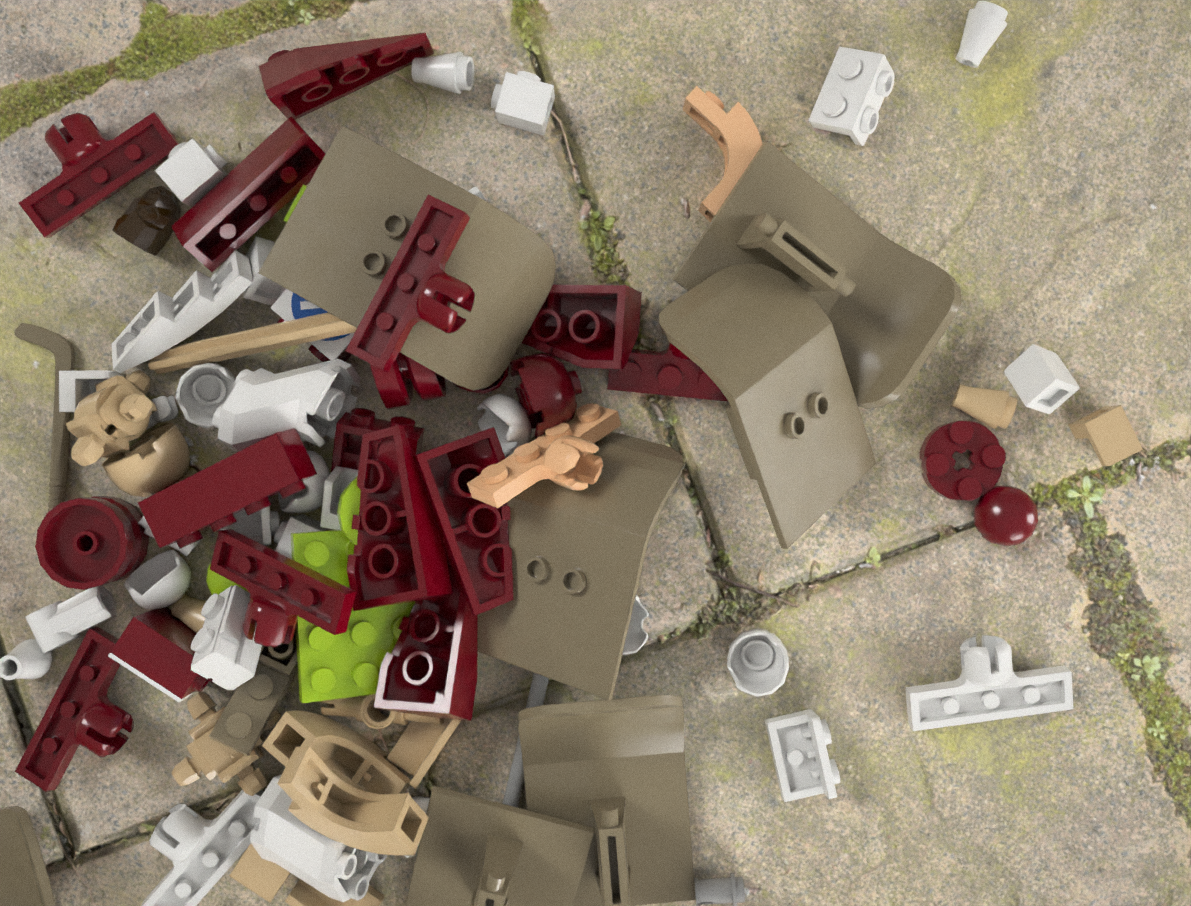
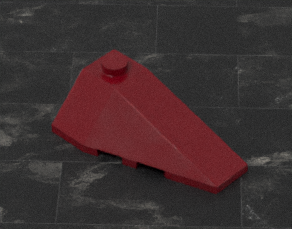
M424 32L303 47L291 51L282 50L272 54L268 58V62L260 65L259 69L269 100L287 119L291 116L296 120L412 65L415 57L425 58L433 55L434 51Z
M553 284L545 302L521 343L581 368L624 370L639 335L642 292L627 285Z
M397 425L363 434L357 477V487L361 490L359 515H353L351 528L358 530L357 545L354 544L353 554H348L347 562L349 587L356 591L353 611L453 594L446 551L404 426Z
M492 427L413 455L446 551L447 559L472 614L476 616L514 600L512 549L509 547L508 520H511L510 506L506 502L499 508L474 499L467 485L468 482L479 476L484 468L505 459L495 428Z
M448 559L453 594L415 601L409 616L403 617L398 629L402 630L392 653H386L380 667L374 708L433 718L472 720L478 679V615L474 616Z

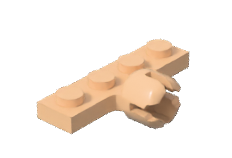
M594 403L579 407L568 424L560 423L546 429L545 435L539 436L530 443L518 446L513 454L501 462L484 468L479 476L467 483L472 498L499 508L543 479H550L557 485L575 491L587 489L588 484H594L598 480L603 467L602 458L593 454L599 450V447L594 443L621 426L618 411Z

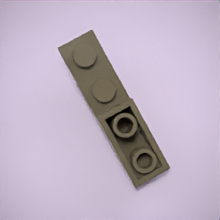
M296 630L289 644L281 643L277 647L262 645L254 677L236 688L209 735L211 739L249 757L268 721H271L298 672Z

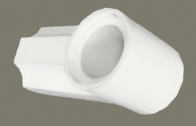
M101 585L89 588L64 602L58 601L27 615L25 618L44 654L80 637L79 633L117 615V603L112 593Z

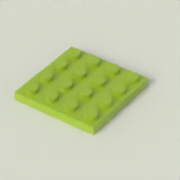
M342 530L291 533L292 560L350 588L347 562L348 554H353L354 544L350 542ZM415 601L360 611H353L352 608L347 631L338 635H333L298 617L296 643L300 702L303 704L376 694L383 659L387 652L392 653L402 631L398 627L403 617L409 616Z

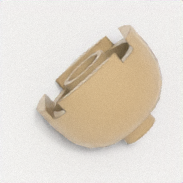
M170 422L142 434L139 437L141 440L131 445L129 451L106 458L102 462L107 476L119 490L131 496L147 497L179 482L178 480L188 470L190 451L180 429H178L176 424Z

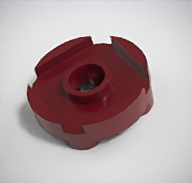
M953 421L936 427L928 434L921 446L919 460H922L923 479L936 494L952 500L973 501L988 493L996 485L1001 476L1003 464L1006 461V453L1000 446L996 436L985 426L973 421ZM966 451L969 454V467L960 468L958 471L955 470L956 460L952 458L955 452L962 454Z

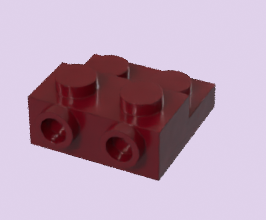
M355 408L350 413L345 412L336 423L331 472L336 466L358 470L362 435L397 425L404 426L413 455L421 453L425 428L416 427L413 419L404 416L392 417L391 421L375 418L374 411L365 408Z

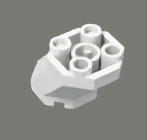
M340 359L277 374L263 368L254 372L245 369L236 377L234 388L225 403L220 405L214 412L212 425L219 429L218 439L235 452H239L277 432L296 428L301 441L306 440L320 447L326 443L322 437L327 435L334 438L336 423L345 412L350 413L355 408L357 397L350 393L352 385L359 387L361 377L351 364Z
M281 775L273 777L254 808L253 818L260 819L258 831L251 829L250 842L260 857L276 863L329 898L341 902L351 898L357 901L362 899L367 893L369 881L375 870L385 860L387 855L349 847L318 833L301 822L288 810L292 799L277 784Z

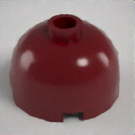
M546 354L528 355L510 362L511 376L520 375L521 384L515 388L520 404L530 417L531 428H536L534 435L536 438L545 435L546 429L560 423L568 424L573 419L577 409L576 395L582 393L581 383L575 370L567 372L560 360Z

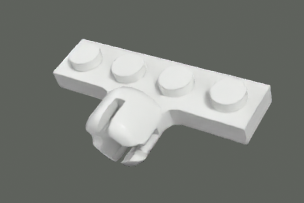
M982 635V647H977L976 637L966 639L960 646L962 672L958 679L905 687L908 725L913 731L1074 709L1072 673L1065 665L1015 672L1012 665L1011 646L1003 638L990 635Z
M241 790L225 810L213 820L204 819L185 804H177L168 811L171 814L160 820L149 842L153 848L173 862L174 867L144 899L141 906H196L251 844V829L258 831L260 819L253 818L254 808L264 791L260 790L255 795L250 796Z

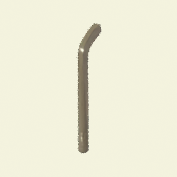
M21 323L16 328V337L40 345L50 350L55 356L50 495L48 497L49 512L61 502L66 501L70 431H68L66 423L70 422L71 413L59 412V371H74L75 352L72 344L61 335L46 328Z

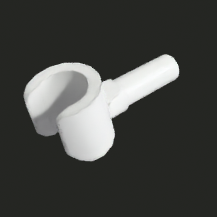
M160 396L151 400L155 403L157 411L153 412L149 417L147 429L155 426L157 423L166 422L178 416V408L173 396Z

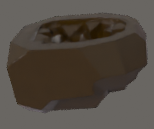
M162 185L149 188L139 198L133 200L125 213L117 219L112 231L145 252L156 256L174 232L171 226L180 219L181 208L175 194Z

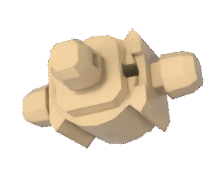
M137 370L127 374L126 377L116 375L95 384L96 392L87 395L78 403L74 412V419L66 423L68 431L78 438L71 451L72 459L78 464L85 467L96 462L100 457L109 458L129 451L128 442L139 438L146 431L149 417L153 412L157 411L155 403L145 396L151 386V378L146 373Z
M205 692L198 693L187 701V707L193 719H199L201 722L188 731L194 741L186 747L193 758L186 757L178 763L171 772L172 776L180 786H186L201 778V772L209 780L219 776L223 783L237 775L240 779L238 785L250 796L255 795L267 786V779L260 767L256 769L253 765L254 762L264 756L259 746L265 742L266 738L262 733L249 757L211 739L209 735L226 706L216 711L215 707L217 704L211 696ZM278 709L272 720H269L264 728L266 731L279 721L281 713Z

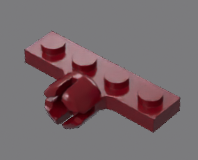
M155 112L112 140L104 138L89 116L81 113L68 115L61 119L65 127L58 129L53 124L45 133V141L62 163L63 171L59 176L20 201L19 205L43 237L50 238L168 159L170 151L179 143L159 114Z
M429 194L427 195L345 351L389 373L411 329L417 322L424 321L449 334L458 331L465 324L466 319L458 316V312L451 309L450 304L452 303L471 312L475 301V293L467 283L447 274L445 266L470 220L466 212Z
M670 342L664 351L632 349L624 370L609 369L607 390L729 402L711 378Z
M232 529L218 531L210 570L246 588L250 593L251 600L248 603L242 627L247 639L253 640L254 637L256 644L268 647H277L281 643L289 644L294 637L298 617L333 635L347 631L356 591Z
M100 627L88 629L15 770L16 773L45 792L57 789L79 745L100 758L113 755L129 739L120 730L123 728L131 733L134 729V720L131 714L110 702L107 696L108 688L121 664L108 657L118 638Z

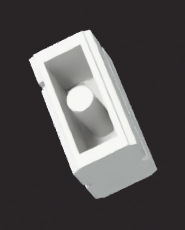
M231 585L219 595L213 594L206 601L201 611V615L205 617L203 628L198 631L191 643V649L195 651L191 670L206 679L212 678V682L226 690H234L254 677L262 645L254 642V637L253 640L245 637L242 627L247 606L251 599L250 593L237 585Z

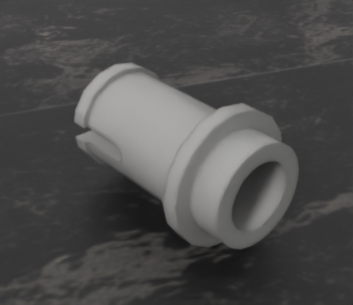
M730 873L728 878H694L696 906L732 903L733 906H737V903L745 902L743 877H735L734 873Z

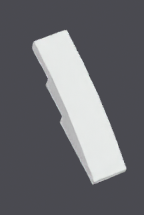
M235 250L211 278L196 270L173 298L157 291L112 343L113 370L122 373L162 354L196 333L222 313L253 283L249 258Z

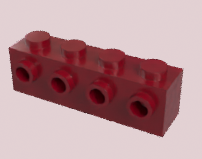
M290 116L176 221L171 228L181 245L213 272L295 197L303 184L308 185L325 156V152Z
M296 428L277 432L138 502V505L159 548L177 543L179 549L203 539L200 531L211 527L214 533L236 523L237 520L234 515L243 510L249 516L271 506L268 498L280 493L282 499L306 489L303 481L316 475L317 472Z

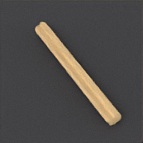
M327 312L173 346L162 354L150 359L147 364L150 370H154L157 374L190 368L194 365L213 363L354 333L357 328Z

